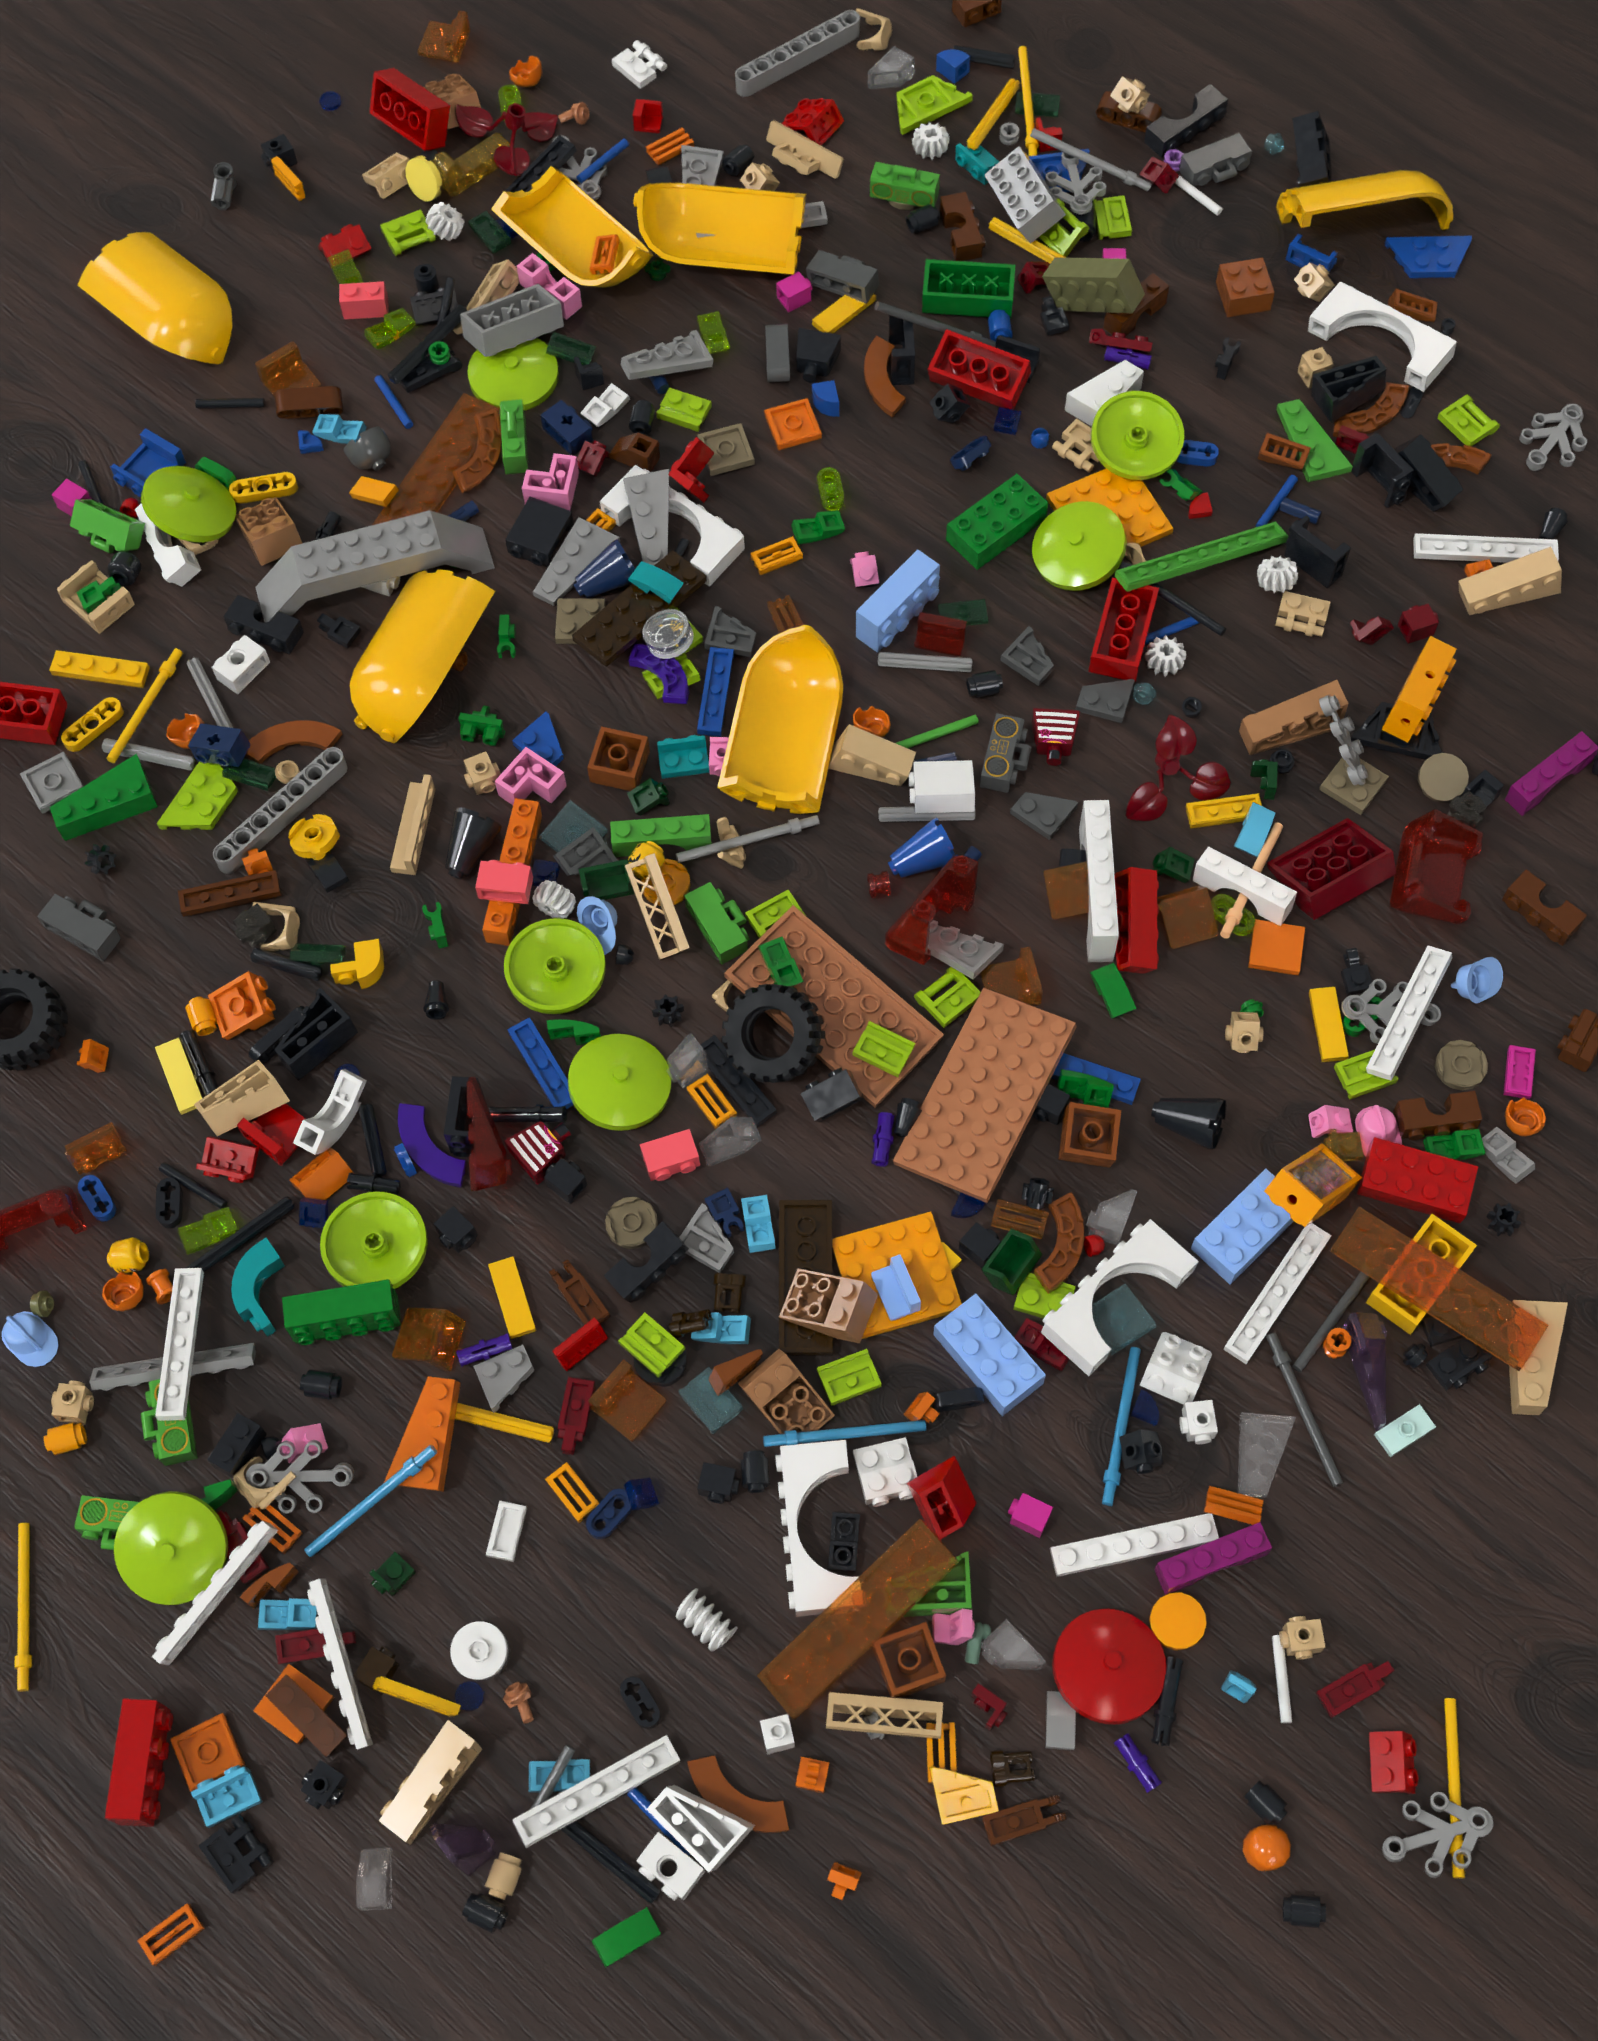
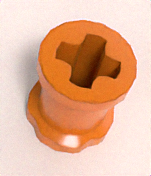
M167 1269L157 1270L146 1278V1283L153 1287L157 1295L156 1301L158 1304H165L171 1301L173 1285L168 1278L169 1271Z
M1332 1329L1322 1345L1325 1354L1333 1359L1343 1357L1351 1345V1336L1345 1329ZM1335 1340L1340 1342L1339 1347L1334 1345Z

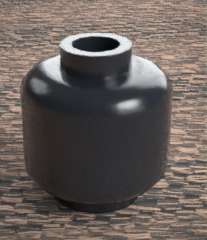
M126 551L115 553L107 566L108 577H113L116 584L119 583L120 586L132 585L141 572L140 560L134 554Z

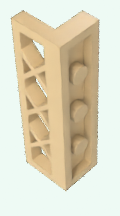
M509 259L492 265L466 307L467 311L514 292L519 283L516 266ZM461 322L453 329L457 335L463 333Z
M424 774L422 783L410 782L390 865V870L393 873L416 875L435 793V786L431 775Z
M655 853L625 865L659 960L688 950V942ZM646 864L649 874L645 883L634 877L632 868ZM649 879H651L653 886L647 884ZM637 883L643 886L641 892ZM646 887L656 892L657 899L654 906L643 901L642 894ZM658 902L660 903L662 910L656 908ZM646 907L652 909L650 915L648 914ZM654 911L665 916L666 922L663 929L652 925L650 919ZM667 925L669 927L670 933L665 931ZM655 931L660 932V935H659L658 939H657V936H656ZM663 934L673 938L676 946L675 949L662 952L659 942Z
M829 1692L826 1729L941 1739L943 1702ZM833 1712L852 1714L845 1722L832 1721ZM872 1712H876L881 1717L874 1724H866L860 1715L869 1716ZM888 1718L909 1719L910 1721L902 1727H896ZM917 1720L936 1721L935 1730L923 1729Z

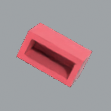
M384 281L339 284V303L344 320L388 317V295Z
M498 860L481 861L475 887L478 898L528 904L533 882L531 866L519 862L507 864Z
M690 1129L640 1144L650 1181H664L673 1174L679 1172L689 1173L700 1166L699 1155Z

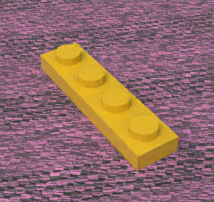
M56 650L49 671L53 676L144 688L150 667L145 662Z

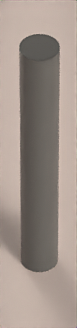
M568 1744L564 1746L530 1810L550 1798L576 1750L574 1747Z

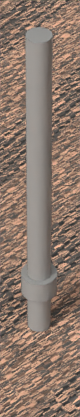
M1033 128L1030 137L1094 167H1100L1103 171L1122 179L1123 183L1129 186L1135 185L1146 191L1151 187V183L1137 177V173L1120 169L1042 131Z
M817 815L800 820L794 818L782 825L676 853L677 862L681 863L786 833H799L804 828L819 825V818Z

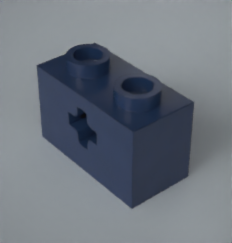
M562 400L540 415L543 430L571 456H574L582 449L585 441L593 442L591 424L586 419H581L576 410Z
M200 723L188 745L197 761L219 764L225 767H239L251 746L242 729Z

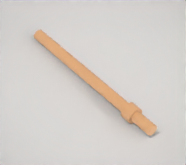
M1274 823L1252 867L1253 870L1259 873L1262 872L1283 829L1282 824ZM1242 893L1239 894L1233 908H1230L1225 916L1226 922L1220 932L1223 938L1228 939L1235 925L1239 924L1243 916L1242 911L1248 898Z

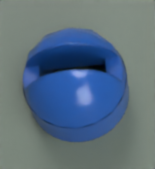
M1036 428L1031 434V444L1035 448H1044L1048 445V431L1044 428Z

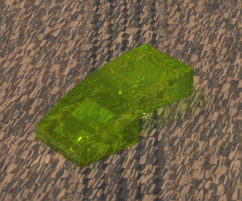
M349 249L328 257V261L339 284L364 283Z
M404 308L385 314L384 322L366 328L364 336L378 350L407 333L415 326V321Z
M719 311L698 315L697 322L701 336L709 353L713 354L730 350Z
M229 1207L203 1215V1220L178 1228V1234L187 1255L209 1247L238 1231Z

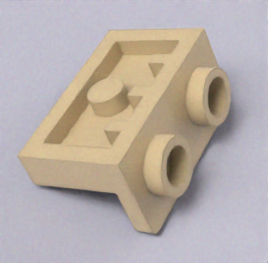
M396 152L362 174L365 183L374 186L380 198L385 199L408 184L406 166L410 160L408 157Z

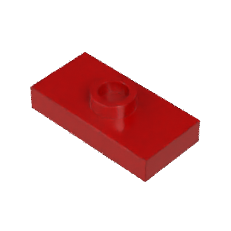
M593 1318L552 1350L561 1367L568 1371L606 1341L608 1337L600 1323Z

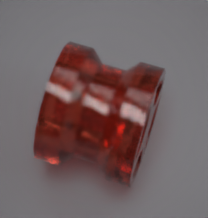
M882 871L878 875L873 873L867 874L870 898H875L878 894L891 895L887 871Z

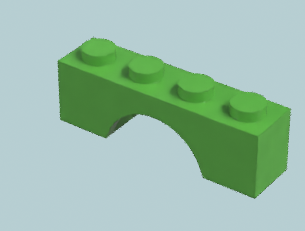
M709 814L610 822L611 844L615 857L630 856L639 843H646L647 841L654 842L657 845L670 844L680 846L686 851L712 844Z

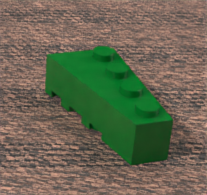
M135 754L50 807L58 831L64 841L157 808L158 805L145 769L138 755Z

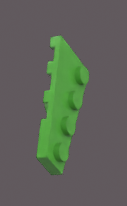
M1300 399L1277 405V413L1289 440L1311 447L1302 470L1307 483L1352 471L1353 466ZM1297 452L1296 454L1298 462L1302 452Z

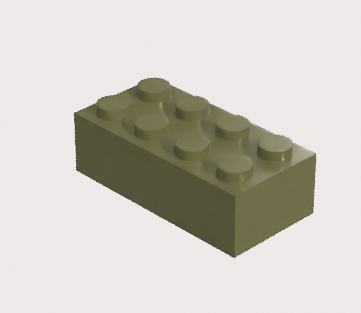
M1054 258L1042 276L1057 308L1063 307L1064 311L1133 313L1145 295L1130 259Z

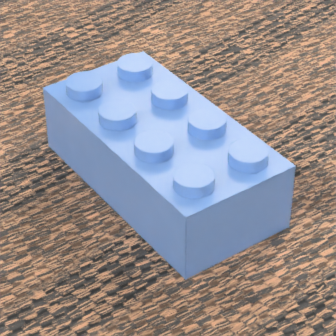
M917 549L856 611V638L877 653L883 647L889 646L894 636L907 627L912 617L918 616L922 612L924 605L929 600L933 601L939 593L940 565Z
M1267 1169L1255 1178L1194 1239L1191 1247L1194 1253L1230 1285L1294 1222L1290 1214L1281 1206L1275 1205L1270 1200L1269 1195L1264 1192L1275 1178Z
M976 1293L934 1325L933 1335L973 1383L982 1389L984 1396L1001 1416H1004L1044 1384L1046 1374Z

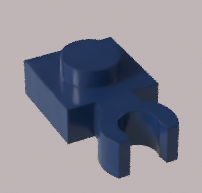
M728 1188L704 1199L714 1221L717 1224L722 1221L724 1222L723 1229L728 1238L731 1237L729 1230L731 1225H737L741 1232L744 1231L741 1219L734 1217L740 1213V1210Z

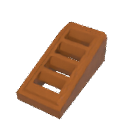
M1395 289L1388 300V306L1410 316L1414 320L1429 322L1436 320V301L1399 289Z
M1267 433L1258 459L1303 470L1311 447ZM1270 446H1275L1273 452H1269ZM1279 448H1284L1282 454L1278 455ZM1288 450H1293L1290 459L1286 458ZM1297 452H1302L1299 462L1295 461Z
M754 1350L715 1366L708 1379L715 1393L718 1396L723 1394L753 1370L763 1355L762 1350Z

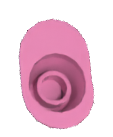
M1374 1105L1362 1109L1357 1114L1355 1128L1360 1147L1365 1156L1374 1137L1402 1145L1398 1124L1391 1111L1379 1107V1105Z

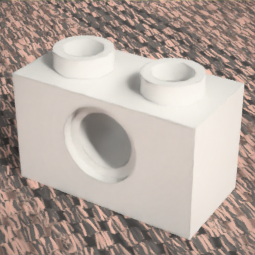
M244 635L240 640L235 641L222 657L216 660L212 669L216 679L238 695L270 663V660L264 648Z
M659 1832L636 1860L641 1866L638 1871L651 1882L656 1878L664 1884L661 1890L674 1901L677 1897L684 1901L705 1873L704 1868ZM667 1861H673L677 1864L676 1873L670 1877H666L661 1873L662 1865Z

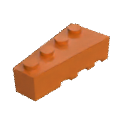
M428 1376L384 1483L403 1468V1463L410 1457H416L429 1445H432L437 1450V1454L422 1466L423 1469L415 1476L410 1475L398 1486L444 1492L460 1382L453 1379Z

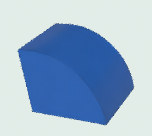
M951 49L937 54L936 71L954 84L969 73L970 56L965 52Z
M835 381L813 383L812 400L816 409L824 415L838 417L839 398Z

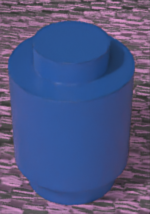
M1004 310L993 311L988 318L990 339L996 342L998 335L1012 338L1010 316Z

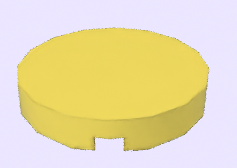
M416 156L407 162L406 179L408 185L419 199L432 201L441 194L442 178L440 172L431 160L427 161L424 156Z

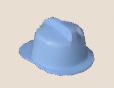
M594 896L585 897L577 906L579 923L587 927L598 938L604 955H606L615 946L617 912L609 902L603 899L600 900Z
M1486 957L1473 964L1462 966L1457 972L1456 981L1451 983V987L1457 989L1460 996L1470 999L1473 1003H1480L1493 997L1501 988L1503 981L1502 966L1493 957Z
M24 1311L6 1317L7 1322L2 1330V1341L21 1362L27 1366L39 1367L52 1361L57 1354L58 1338L54 1331L39 1316L34 1315L32 1312Z

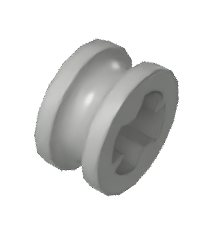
M1014 123L1003 124L1000 128V141L1005 145L1017 143L1019 140V127Z

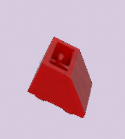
M955 1456L907 1483L927 1528L939 1540L963 1527L977 1504Z

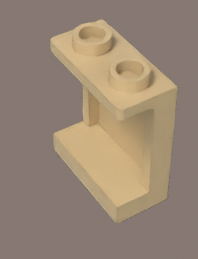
M91 560L69 579L63 581L57 588V591L62 601L100 634L132 608L135 603L130 592L126 588L121 587L112 596H107L106 601L88 614L84 610L76 592L96 580L102 584L108 578L98 569L96 563Z

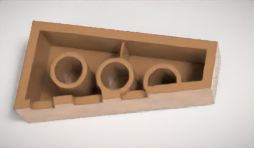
M1338 680L1243 718L1239 733L1249 755L1330 732V723L1334 722L1332 715L1328 717L1324 715L1319 699L1327 695H1335L1340 704V709L1337 710L1340 720L1343 719L1349 703Z

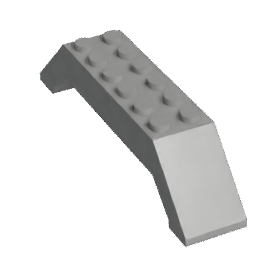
M429 510L291 546L255 588L264 622L266 623L273 620L278 612L292 616L308 600L445 564L469 570L472 574L494 569L495 567L482 527Z

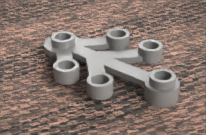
M585 149L584 158L580 166L572 156L566 162L570 170L560 168L559 171L564 173L569 179L577 180L576 176L597 160L596 149ZM606 165L601 168V171L594 173L591 180L587 179L583 183L579 182V184H576L593 200H597L601 196V187L598 184L601 178L607 175Z
M1062 152L1061 162L1068 169L1070 181L1052 171L1046 174L1045 182L1048 186L1052 187L1050 190L1056 199L1070 204V208L1074 213L1086 214L1092 209V201L1096 197L1104 196L1106 193V184L1100 182L1102 179V169L1100 167L1090 168L1089 173L1080 181L1077 170L1079 159ZM1094 181L1093 188L1087 194H1084L1083 191ZM1060 187L1073 192L1074 196L1063 192Z
M1568 404L1559 413H1537L1531 422L1535 429L1525 428L1522 430L1519 439L1523 444H1531L1534 439L1549 437L1539 450L1535 449L1529 453L1526 464L1530 470L1538 471L1545 466L1547 455L1557 442L1562 454L1559 460L1560 464L1564 467L1573 465L1575 454L1571 451L1565 431L1570 427L1574 437L1571 444L1574 451L1581 452L1587 445V439L1583 437L1580 427L1584 415L1579 405ZM1560 422L1557 427L1544 428L1546 423Z
M1335 695L1322 697L1319 699L1320 707L1326 717L1332 715L1334 722L1330 723V728L1333 735L1342 745L1339 746L1342 758L1349 765L1347 773L1350 781L1354 786L1357 784L1362 786L1366 783L1365 779L1368 778V773L1363 764L1360 765L1359 754L1364 753L1362 743L1359 739L1351 742L1350 732L1355 730L1353 721L1349 716L1340 720L1337 710L1340 709V704Z
M1375 979L1362 995L1346 997L1342 1002V1012L1351 1020H1359L1369 1030L1371 1041L1378 1044L1381 1038H1378L1375 1032L1383 1035L1385 1028L1378 1026L1369 1015H1376L1387 1026L1396 1009L1392 1005L1401 999L1403 995L1399 987L1405 990L1408 983L1404 981L1399 982L1394 987L1393 992L1378 1005L1367 1004L1374 996H1380L1387 988L1386 983L1382 979ZM1374 984L1379 985L1381 990H1377ZM1430 1003L1425 1012L1430 1016V1020L1424 1015L1420 1023L1426 1026L1434 1025L1441 1017V1011L1438 1006ZM1350 1005L1355 1006L1356 1009H1357V1012L1354 1011V1010H1352V1008L1350 1007Z
M317 1440L309 1441L303 1453L286 1470L273 1471L283 1459L290 1458L295 1452V1446L291 1441L281 1442L277 1447V1452L265 1464H253L246 1473V1481L249 1485L265 1489L277 1485L275 1482H280L292 1471L297 1477L288 1486L306 1502L307 1510L312 1513L319 1512L322 1509L324 1499L320 1495L314 1494L303 1482L333 1481L335 1485L343 1487L353 1480L355 1474L353 1467L345 1462L337 1464L333 1470H301L311 1459L318 1457L322 1452V1445ZM315 1445L318 1452L315 1454L311 1453L309 1446ZM282 1446H288L290 1453L284 1454L281 1450ZM344 1472L346 1479H338L337 1473ZM256 1473L263 1475L264 1480L262 1482L255 1479ZM282 1493V1495H278L275 1498L279 1503L280 1511L283 1513L292 1512L297 1505V1501L292 1495ZM312 1499L317 1500L319 1507H313L310 1501ZM283 1501H291L292 1507L286 1508L283 1505Z
M1435 1792L1431 1796L1430 1806L1437 1812L1445 1811L1461 1821L1449 1824L1420 1809L1417 1802L1407 1801L1403 1805V1816L1407 1820H1416L1433 1830L1404 1839L1397 1836L1388 1837L1382 1847L1383 1855L1388 1861L1400 1862L1404 1859L1407 1851L1438 1842L1432 1858H1429L1425 1863L1426 1874L1431 1878H1437L1442 1874L1443 1862L1454 1837L1466 1833L1461 1849L1454 1852L1452 1860L1453 1864L1459 1869H1465L1470 1865L1471 1853L1478 1837H1485L1491 1832L1493 1818L1486 1809L1472 1807L1467 1810L1449 1801L1442 1792ZM1440 1797L1444 1800L1445 1804L1439 1807L1434 1804L1433 1800ZM1413 1806L1416 1808L1417 1813L1409 1815L1406 1812V1808ZM1473 1818H1482L1484 1824L1482 1826H1476L1473 1823ZM1397 1843L1400 1846V1851L1397 1853L1392 1852L1389 1849V1845ZM1459 1854L1465 1855L1467 1862L1465 1864L1459 1863L1456 1860V1856ZM1436 1863L1440 1870L1433 1873L1429 1870L1428 1865Z

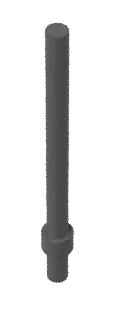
M879 301L875 304L874 309L876 311L941 333H945L946 329L987 345L996 346L995 341L982 337L980 333L974 331L967 332Z
M1381 1243L1371 1257H1367L1361 1266V1272L1292 1365L1296 1371L1302 1372L1370 1276L1375 1275L1380 1269L1381 1261L1390 1250L1387 1244Z
M1276 1332L1271 1333L1266 1338L1274 1354L1272 1357L1277 1368L1280 1367L1332 1486H1339L1343 1484V1481L1292 1370L1290 1356L1287 1351L1283 1350Z

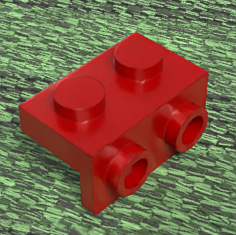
M349 224L340 229L341 233L336 235L330 233L321 238L322 242L319 243L318 248L320 251H323L332 269L371 251L372 248L359 224L356 226Z
M209 1136L206 1138L202 1162L197 1163L196 1169L203 1170V1175L219 1177L220 1174L228 1176V1180L231 1182L243 1183L244 1180L254 1177L259 1147Z
M1404 1731L1369 1732L1372 1792H1405L1415 1794V1786L1418 1785V1773L1414 1768L1413 1756H1416L1417 1747L1412 1735Z

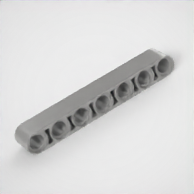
M854 10L845 11L739 67L735 72L737 94L743 97L751 96L857 39L860 35L859 13Z
M330 747L324 750L221 841L213 850V857L220 871L225 874L237 871L244 865L242 858L249 856V850L257 848L259 851L344 776L348 767L343 752L337 747ZM285 808L283 811L277 812L279 809ZM267 824L265 827L259 828L261 825ZM249 840L247 843L241 844L243 841Z

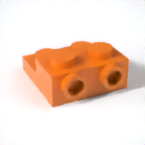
M248 971L208 995L223 1039L230 1040L248 1028L255 1031L275 1019L272 1012L275 1011L276 1007L273 1001L266 996L265 990L268 989V985L262 976Z

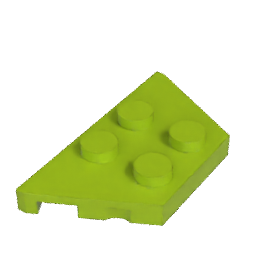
M934 75L897 92L896 100L900 133L904 135L920 127L921 123L931 122L972 102L973 95L968 91L966 94L957 91L955 85L946 83Z
M199 762L161 816L157 825L162 830H167V827H180L181 830H191L193 828L212 830L237 794L238 789L221 765Z

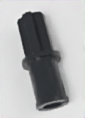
M350 1172L347 1182H350V1184H347V1189L387 1192L398 1195L401 1187L399 1180L377 1177V1174L367 1176Z

